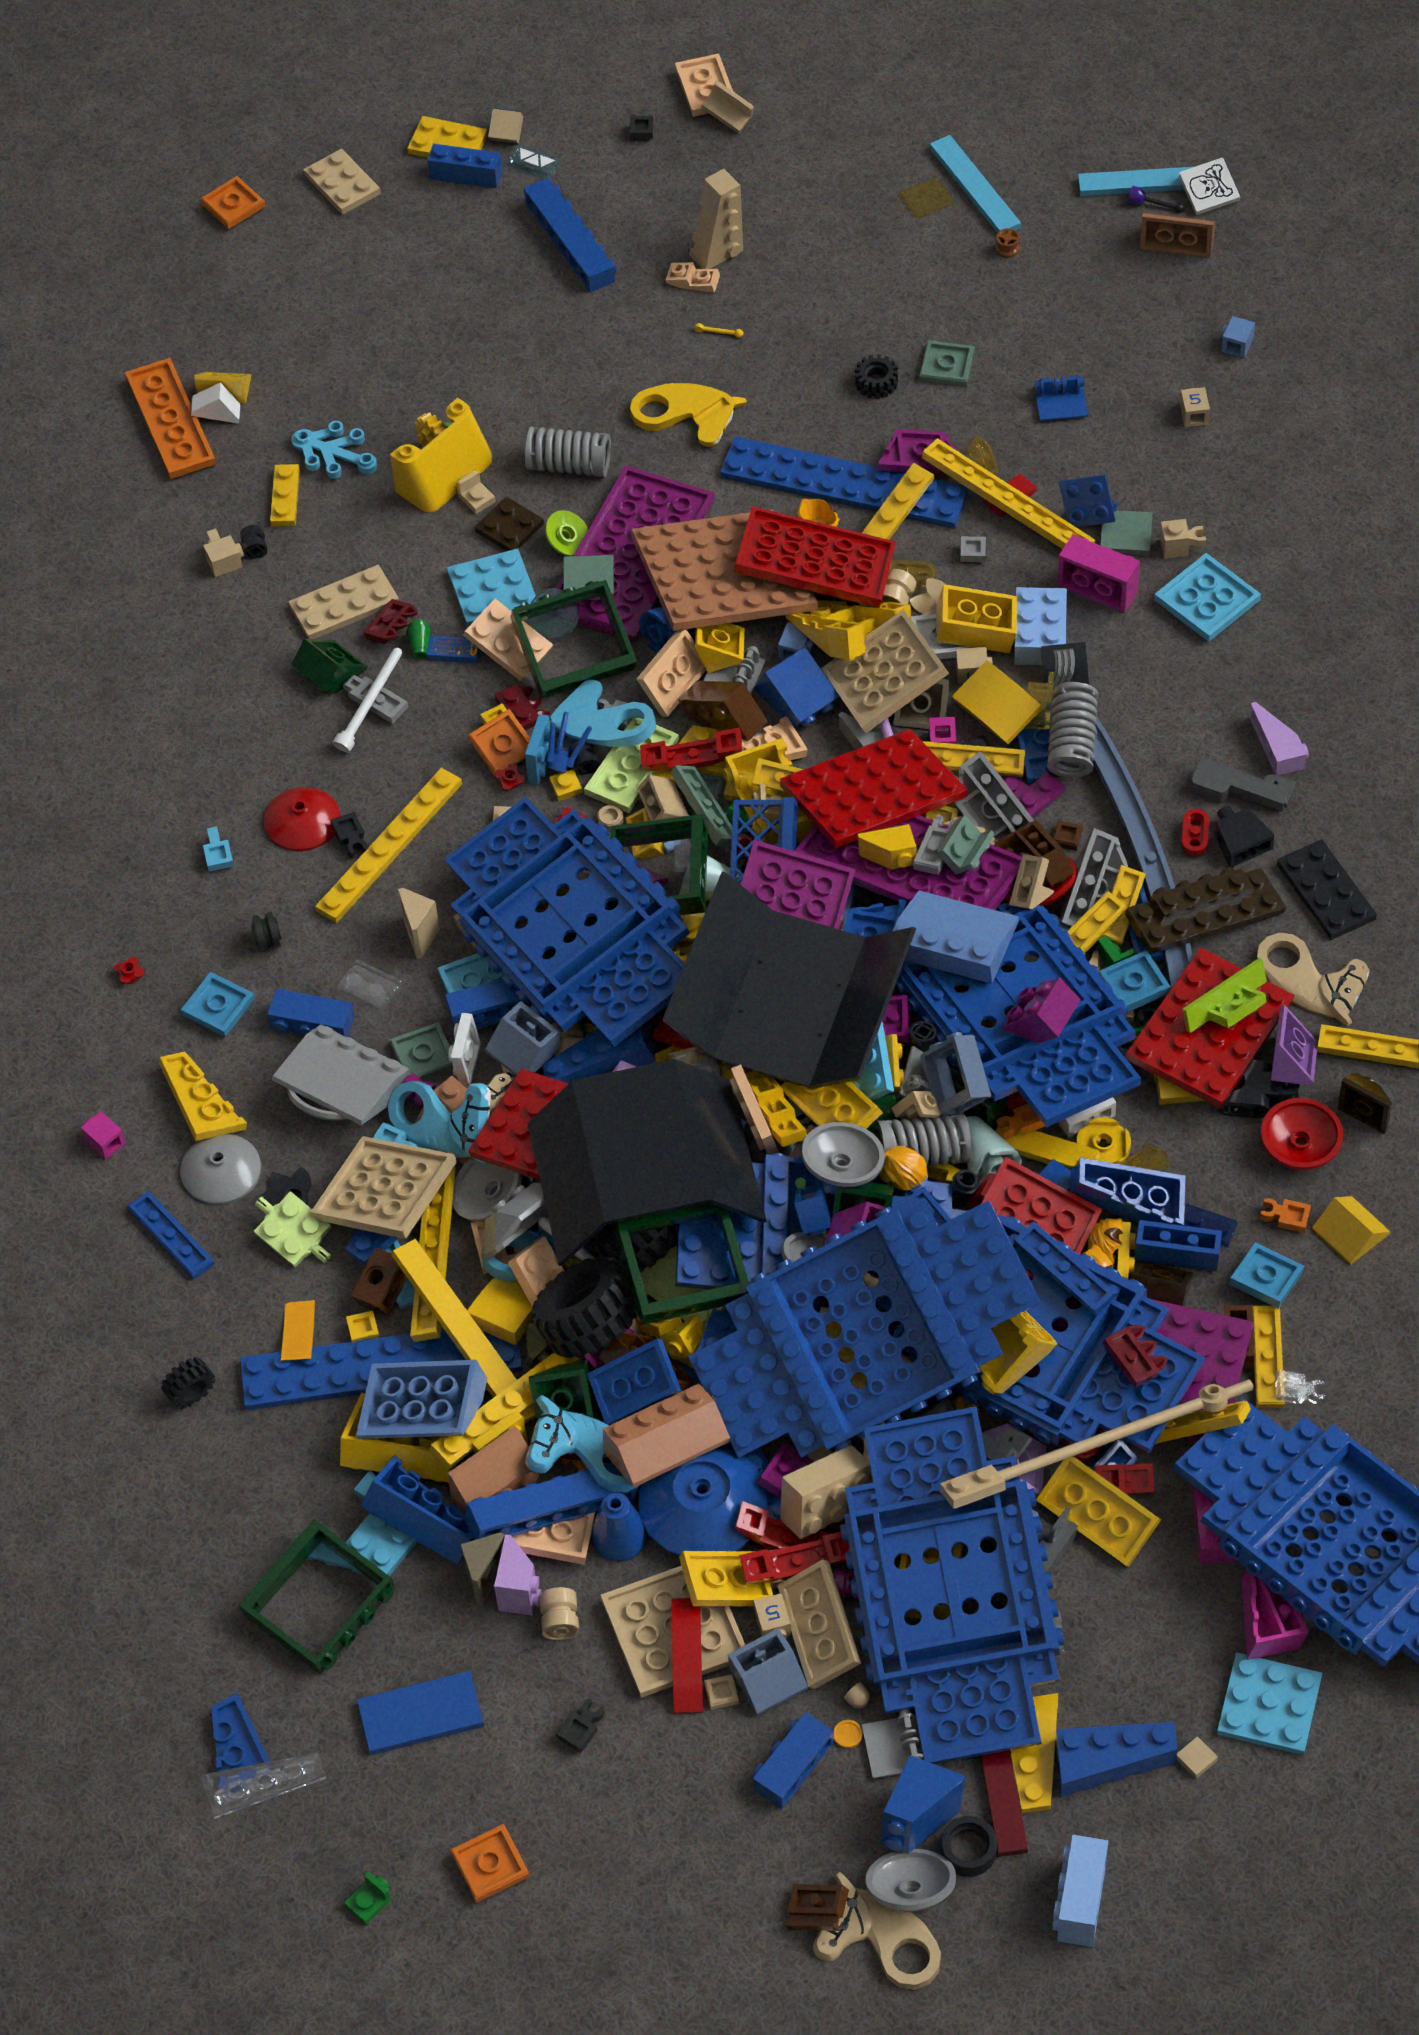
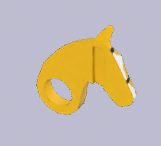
M669 383L640 391L631 401L630 414L635 425L647 431H660L691 417L699 428V443L705 447H713L720 441L726 427L731 422L734 409L744 406L746 398L731 397L723 391L698 384ZM650 402H660L668 407L667 412L659 417L645 416L640 410L645 404Z

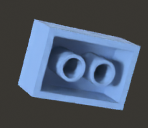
M1016 587L1017 634L1015 637L1014 665H1042L1041 646L1066 644L1067 588Z
M1072 1835L1071 1845L1065 1844L1052 1930L1058 1931L1057 1941L1093 1947L1107 1861L1108 1840Z

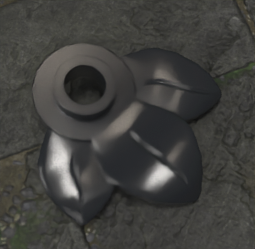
M303 1167L296 1170L292 1178L272 1172L269 1182L271 1190L260 1195L272 1206H275L291 1191L308 1205L307 1192L312 1185L310 1175Z

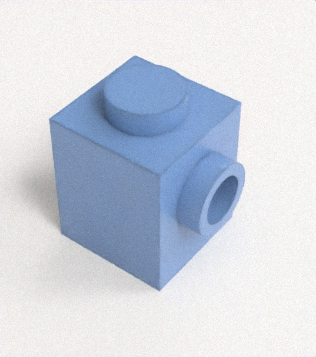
M1232 316L1229 324H1225L1222 329V352L1245 358L1254 339L1255 322Z
M788 622L778 643V659L784 661L804 647L811 654L815 643L795 625Z

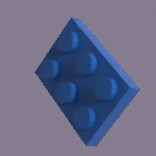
M655 1339L587 1374L603 1419L607 1425H612L681 1392L662 1339Z

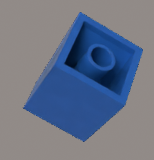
M805 647L766 671L754 686V689L782 717H788L794 728L800 725L803 728L809 726L816 720L814 716L820 712L823 715L829 713L836 707L834 703L840 697Z
M910 1755L884 1810L880 1844L886 1845V1847L893 1851H902L909 1854L960 1812L965 1775Z

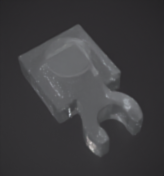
M1281 1370L1275 1375L1276 1400L1303 1404L1308 1399L1310 1402L1318 1404L1325 1399L1324 1394H1318L1314 1390H1321L1325 1382L1322 1380L1306 1382V1374Z

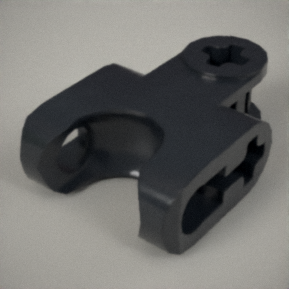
M1253 1060L1237 1083L1242 1088L1232 1091L1218 1110L1222 1115L1263 1118L1270 1108L1284 1101V1097H1287V1100L1299 1098L1300 1084L1288 1083V1085H1285V1082L1272 1081V1065L1267 1061Z

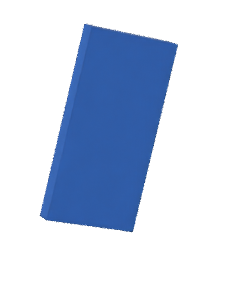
M471 1671L357 1699L370 1755L484 1727Z

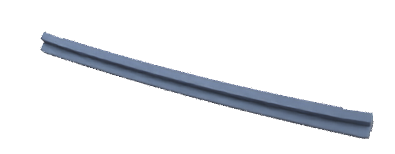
M1096 716L1095 749L1092 763L1119 815L1140 871L1146 874L1144 883L1149 899H1151L1153 892L1160 887H1165L1167 890L1175 888L1172 875L1141 796L1115 745ZM1190 942L1163 950L1171 989L1193 959Z

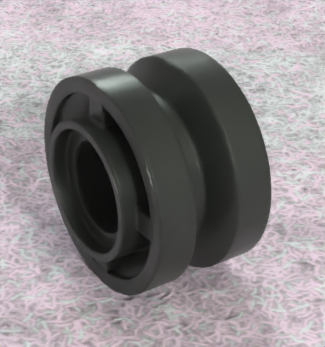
M272 911L265 913L264 919H261L259 915L252 916L253 923H251L255 944L259 946L260 952L266 951L269 944L274 948L281 947L280 929L277 918L273 916Z

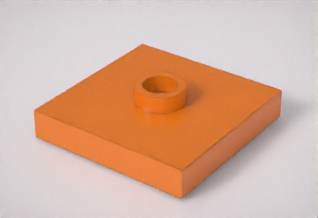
M238 176L200 198L201 205L228 230L266 207L265 201Z
M510 709L467 736L494 776L496 770H503L509 764L518 765L526 759L525 753L530 737Z
M504 1824L450 1849L451 1855L476 1903L530 1877L529 1871Z

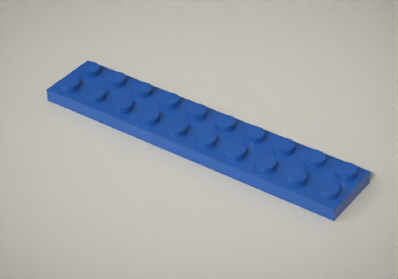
M737 436L733 439L720 471L721 478L876 512L905 475L903 472L877 471L875 466ZM934 479L906 518L955 529L969 488Z
M441 1329L440 1338L414 1342L410 1337L411 1333L366 1339L353 1343L345 1342L312 1347L311 1359L281 1361V1352L240 1357L246 1410L358 1395L361 1392L366 1393L371 1365L375 1363L456 1361L466 1359L444 1329ZM482 1331L512 1373L522 1371L519 1342L517 1345H514Z

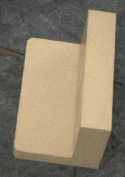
M716 81L713 85V91L703 102L701 108L735 132L740 133L751 119L754 106L719 81Z

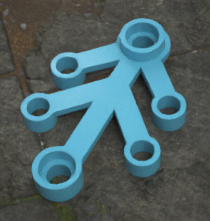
M332 421L326 429L315 432L302 429L292 435V445L297 450L303 451L306 468L310 471H316L320 468L319 457L313 453L312 448L321 451L326 464L327 476L332 479L341 476V466L335 462L333 456L357 464L358 470L362 474H372L377 469V461L372 454L363 453L359 455L342 449V447L362 444L365 441L362 429L355 428L351 430L349 436L328 442L320 441L331 436L340 437L344 433L343 424L340 421Z

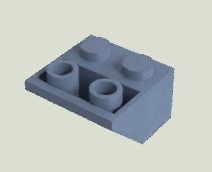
M520 1001L502 1017L485 1051L515 1076L520 1069L535 1073L561 1049L560 1032Z
M779 1628L728 1654L729 1670L757 1716L808 1689L795 1654Z

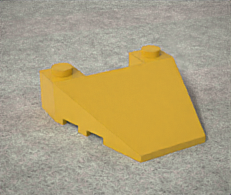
M817 600L818 606L815 611L785 615L793 625L827 655L840 658L842 662H851L856 660L857 656L865 653L864 637L890 618L904 610L911 619L910 604L882 602L879 608L862 603L850 606L847 605V601Z

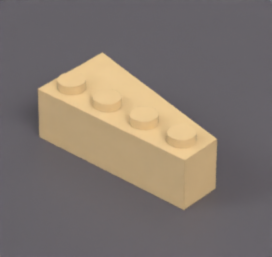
M725 169L705 178L699 203L702 209L696 218L698 229L693 233L692 237L695 244L694 248L690 249L689 255L702 269H711L743 251L740 184Z

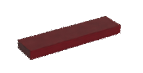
M1010 1750L981 1755L992 1825L997 1838L998 1857L1028 1853Z

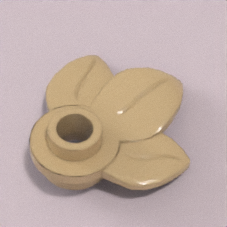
M928 578L926 580L927 593L911 598L910 603L912 607L922 615L936 614L937 601L945 583L937 579Z

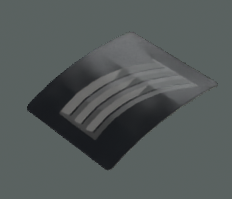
M1085 642L1040 647L1044 693L1053 692L1055 686L1065 682H1080L1089 685Z

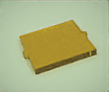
M936 177L900 191V195L907 203V208H911L918 219L954 204V200L948 194L947 188L943 187Z

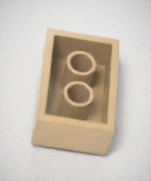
M850 1445L783 1476L780 1520L800 1539L818 1532L827 1525L841 1521L845 1514H849L845 1488L871 1483L870 1462Z

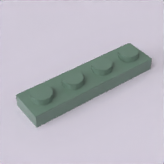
M675 765L670 773L696 815H703L712 842L716 846H731L732 825L696 767Z

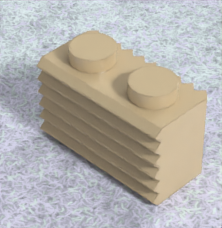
M647 775L638 786V793L650 821L689 816L682 799H680L681 795H679V791L675 787L674 780Z

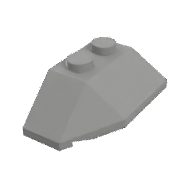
M981 751L960 766L958 780L966 787L967 797L956 801L955 804L974 826L982 827L985 831L991 829L994 832V843L1034 821Z
M1095 828L1092 829L1076 861L1078 872L1075 882L1065 894L1061 905V924L1072 927L1107 891L1112 892L1120 866L1128 867L1117 837Z
M534 1182L527 1188L520 1185L509 1194L512 1198L506 1203L503 1199L491 1208L493 1214L485 1219L483 1257L486 1261L547 1214L540 1183Z

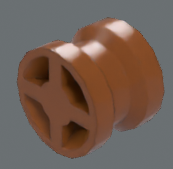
M1008 228L1000 230L996 235L997 254L1004 258L1016 256L1019 252L1018 232Z

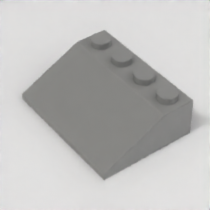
M319 1025L304 1036L274 1073L272 1081L362 1125L388 1107L391 1093L399 1084L404 1082L409 1074V1068L401 1065L396 1060L379 1054L374 1049L355 1042L350 1037H345L333 1031L328 1026Z

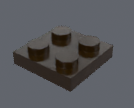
M505 497L475 526V532L502 549L510 551L520 549L544 525V519L510 498Z

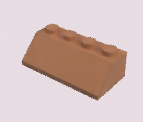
M700 1383L603 1428V1452L633 1488L730 1442L729 1434L715 1401Z

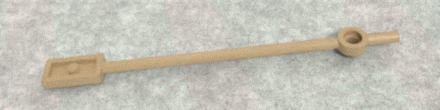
M1249 1379L1226 1388L1210 1384L1199 1391V1398L997 1471L991 1464L940 1483V1492L953 1509L1006 1490L1005 1481L1200 1409L1208 1412L1222 1411L1227 1407L1228 1399L1252 1391L1253 1384Z

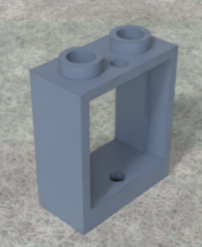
M962 1032L952 1033L946 1036L947 1040L930 1045V1050L920 1055L930 1092L935 1097L937 1107L941 1113L939 1116L961 1114L991 1097L974 1035H962ZM956 1053L966 1088L957 1094L946 1059Z

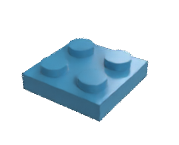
M538 715L525 753L528 782L532 785L539 786L541 777H546L548 771L546 758L549 746L550 721L547 715Z
M1147 950L1099 971L1100 977L1104 982H1108L1111 985L1113 993L1117 998L1125 1002L1128 1012L1167 995L1171 990L1169 983Z
M210 972L182 1007L181 1013L182 1016L226 1037L255 1000L254 993Z
M1255 1242L1231 1276L1229 1285L1279 1309L1302 1275L1304 1265Z

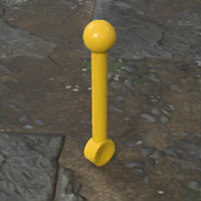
M701 323L695 324L694 328L695 332L701 333L703 331L735 335L736 338L743 336L741 329L734 331L705 327Z

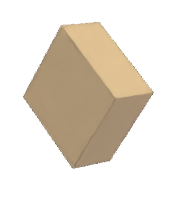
M493 109L488 135L491 141L519 144L523 122L522 113Z

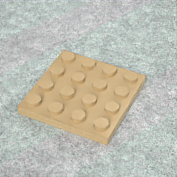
M904 610L864 637L865 653L857 656L856 660L842 662L840 658H835L821 668L865 733L949 674Z
M362 1136L311 1210V1215L318 1221L406 1239L457 1163L454 1154Z
M682 1566L600 1595L641 1698L673 1687L671 1598H690ZM701 1606L703 1676L728 1667V1654L745 1646L729 1606Z

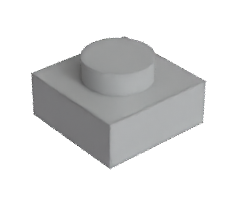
M961 536L960 562H985L986 537Z

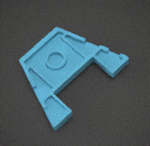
M369 1471L354 1488L355 1494L364 1499L372 1481L376 1477L373 1472ZM371 1513L346 1541L350 1547L389 1576L418 1542ZM322 1542L307 1558L311 1561L312 1559L322 1561L326 1565L334 1567L337 1565L348 1568L353 1572L362 1574Z

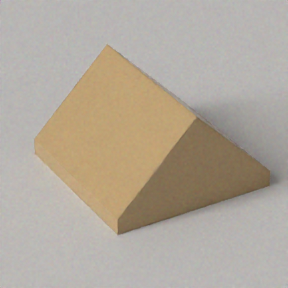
M400 888L398 893L403 920L416 959L422 958L440 930L436 903L427 897L405 888Z

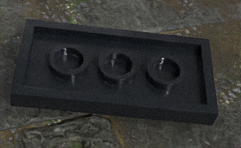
M1323 839L1277 859V866L1330 940L1376 920V912Z

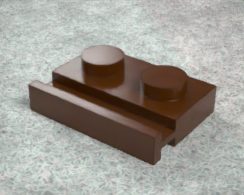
M793 1884L787 1909L789 1917L788 1921L784 1922V1926L791 1930L840 1931L838 1923L839 1919L843 1918L849 1889L843 1885Z

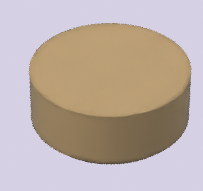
M614 805L602 807L597 814L598 824L602 823L607 830H611V826L622 825V810Z

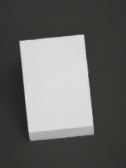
M220 382L193 395L191 416L238 424L240 403Z

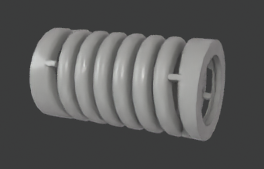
M531 426L527 434L525 448L526 470L543 472L548 470L553 473L557 471L559 473L567 472L568 474L576 473L577 475L585 473L587 476L593 474V476L606 477L611 453L610 434L596 432L592 436L587 431L584 435L581 431H576L573 435V431L567 430L564 437L562 429H558L555 435L553 428H549L546 431L544 427L538 429V427Z
M1065 682L1055 686L1052 692L1053 701L1051 706L1047 768L1059 776L1082 777L1093 771L1092 762L1095 749L1094 734L1096 733L1098 691L1093 686L1085 683ZM1062 764L1069 765V766H1079V768L1067 767V766H1064V765H1062Z
M964 1114L950 1115V1117L946 1115L930 1119L923 1117L921 1119L912 1118L911 1120L902 1119L900 1121L896 1119L876 1121L874 1124L873 1134L882 1143L884 1153L895 1146H910L924 1157L926 1165L929 1162L930 1165L935 1166L938 1161L941 1165L947 1164L948 1161L952 1164L969 1162L971 1136L969 1124Z

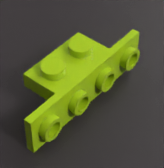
M1258 958L1183 1008L1187 1032L1191 1033L1209 1020L1229 1028L1267 1003L1265 993L1256 990L1267 982L1263 959Z

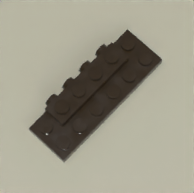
M1228 867L1217 876L1212 877L1211 874H1204L1196 882L1189 883L1187 880H1184L1170 890L1160 887L1153 892L1150 901L1128 907L1125 911V916L1148 953L1153 954L1278 916L1285 912L1286 906L1262 868L1244 872L1242 868L1234 870L1233 867Z

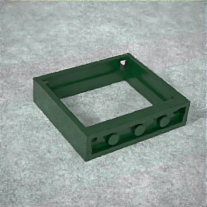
M607 580L600 582L589 581L584 587L578 589L570 587L553 597L551 594L540 597L537 602L531 604L523 602L511 611L510 619L540 699L578 688L585 681H599L633 670L636 667L637 659ZM600 597L622 656L544 681L522 621Z
M702 814L611 826L610 839L615 837L623 848L691 838L689 894L674 895L672 897L681 907L678 911L680 916L706 912L708 829ZM609 901L606 904L605 909H615L618 905V901Z
M706 1203L617 1222L614 1233L640 1325L724 1307L726 1304L748 1293L746 1286L750 1285L727 1209ZM718 1215L737 1284L648 1303L629 1235Z
M313 1519L242 1600L239 1607L246 1618L321 1674L325 1669H330L335 1664L338 1658L337 1655L344 1647L347 1648L354 1642L357 1636L356 1633L363 1625H368L373 1620L378 1607L382 1603L386 1604L392 1598L395 1586L389 1575ZM322 1542L378 1586L315 1657L263 1617L260 1611Z

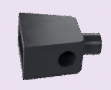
M1224 806L1218 810L1217 816L1220 820L1216 823L1215 837L1229 867H1234L1273 850L1274 833L1250 809H1243L1234 813L1230 806Z

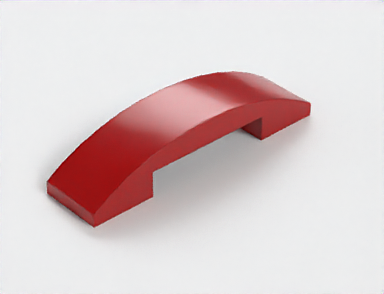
M740 728L715 732V738L667 746L665 741L640 745L642 769L653 771H672L675 765L695 766L696 768L705 767L725 761V757L743 751Z
M744 1501L740 1504L734 1527L745 1537L770 1550L820 1540L822 1536L829 1535L827 1532L820 1531L818 1535L813 1533L800 1539L782 1521L769 1517L768 1510Z
M838 1532L822 1536V1539L772 1551L764 1549L739 1555L746 1584L764 1583L791 1578L823 1559L828 1561L831 1567L846 1563L845 1552H850L849 1541L843 1542L842 1533Z
M671 1598L674 1714L703 1713L701 1606H693L691 1598Z

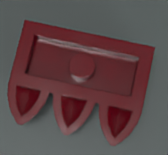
M391 599L363 632L366 639L384 645L388 641L397 639L398 629L408 626L407 619L418 614L417 609L412 604Z
M515 684L495 693V700L498 704H503L507 710L510 709L525 731L535 726L539 714L547 716L550 714V711L536 710L542 702L541 699H527L534 690L532 687H519Z
M1141 1325L1128 1326L1106 1337L1102 1343L1134 1388L1156 1378L1159 1372L1166 1366L1168 1360L1165 1356L1149 1357L1154 1352L1157 1343L1151 1340L1138 1342L1146 1329L1145 1326Z

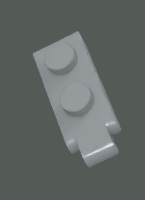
M353 675L343 685V688L348 692L347 694L350 699L361 704L374 681L366 676L361 679ZM382 687L369 710L393 724L408 709V702Z

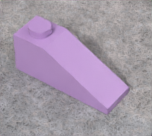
M1257 702L1251 703L1249 718L1274 774L1279 776L1305 769L1309 753L1306 744L1301 743L1298 734Z

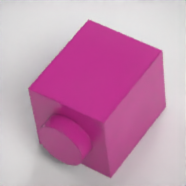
M101 1111L94 1117L87 1119L81 1127L84 1141L105 1160L126 1143L122 1129Z

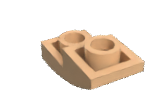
M693 262L671 263L666 283L683 289L715 292L720 273L718 269H695Z

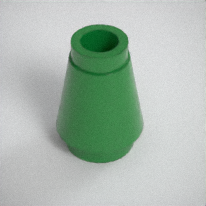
M424 620L411 621L408 624L406 633L413 657L415 659L426 658L431 628Z

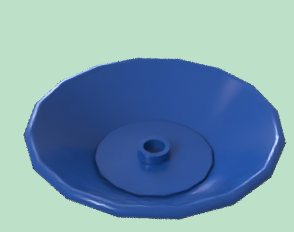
M720 1446L642 1483L639 1489V1515L648 1535L668 1552L681 1555L683 1551H737L750 1540L734 1528L740 1504L744 1501L767 1510V1490L757 1484L761 1475L752 1462L744 1456L738 1458L735 1450ZM701 1489H704V1490L707 1491V1492L704 1493V1494L698 1493V1491L701 1490Z

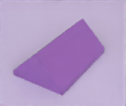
M1285 1004L1280 1007L1271 1080L1311 1085L1314 1083L1318 1041Z

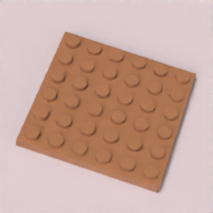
M750 513L634 528L631 531V538L673 631L817 610L818 602L813 591L733 572Z

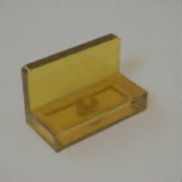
M1049 672L1048 683L1028 682L1027 693L1043 709L1024 729L1050 730L1054 672Z

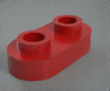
M1191 809L1183 817L1181 847L1185 854L1192 857L1203 855L1208 846L1209 816L1201 809Z

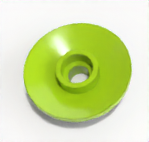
M565 510L554 512L545 524V534L548 542L557 552L565 556H574L588 531L587 525L578 515Z

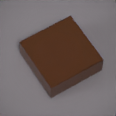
M1058 820L1053 839L1062 848L1077 850L1083 832V825Z

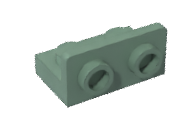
M965 815L960 816L953 824L936 853L956 875L964 871L970 872L979 865L980 856L990 847V840L994 832L990 829L981 833Z

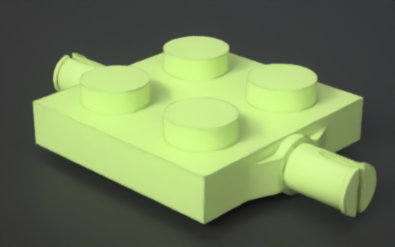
M291 1191L275 1206H272L263 1197L256 1201L255 1206L263 1211L266 1216L263 1222L254 1230L255 1235L293 1267H296L304 1258L311 1254H314L322 1263H325L331 1257V1254L320 1246L322 1238L332 1228L331 1225L313 1218L311 1215L312 1209Z

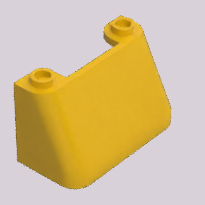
M456 398L446 408L447 418L452 424L423 449L420 450L414 445L405 444L390 454L395 492L424 512H434L441 508L458 493L457 482L462 477L474 471L480 474L492 463L491 450L470 407L459 398Z
M780 738L725 757L726 768L723 769L725 780L727 783H732L740 800H752L753 792L758 791L759 786L752 784L758 758L793 767L791 760L788 761L785 758L787 745L784 739ZM766 788V794L789 797L785 792ZM744 807L749 819L755 815V810L752 807ZM798 807L796 843H801L815 825ZM761 818L756 819L752 823V830L758 836L769 825ZM779 823L775 826V828H776L778 831H779ZM772 829L761 840L767 844H775L778 842V834Z
M1027 1311L991 1328L1004 1354L980 1366L983 1372L981 1374L982 1386L992 1394H1003L1056 1347L1057 1342Z

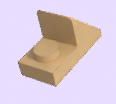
M1023 854L1009 903L1010 906L1032 910L1054 893L1053 890L1042 886L1049 863L1048 859Z

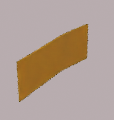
M315 1300L285 1304L281 1361L311 1359Z

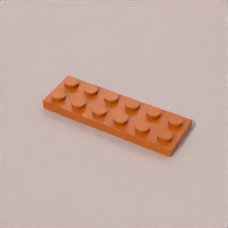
M171 358L125 372L128 384L170 479L216 465L215 457L197 417L191 416V403Z

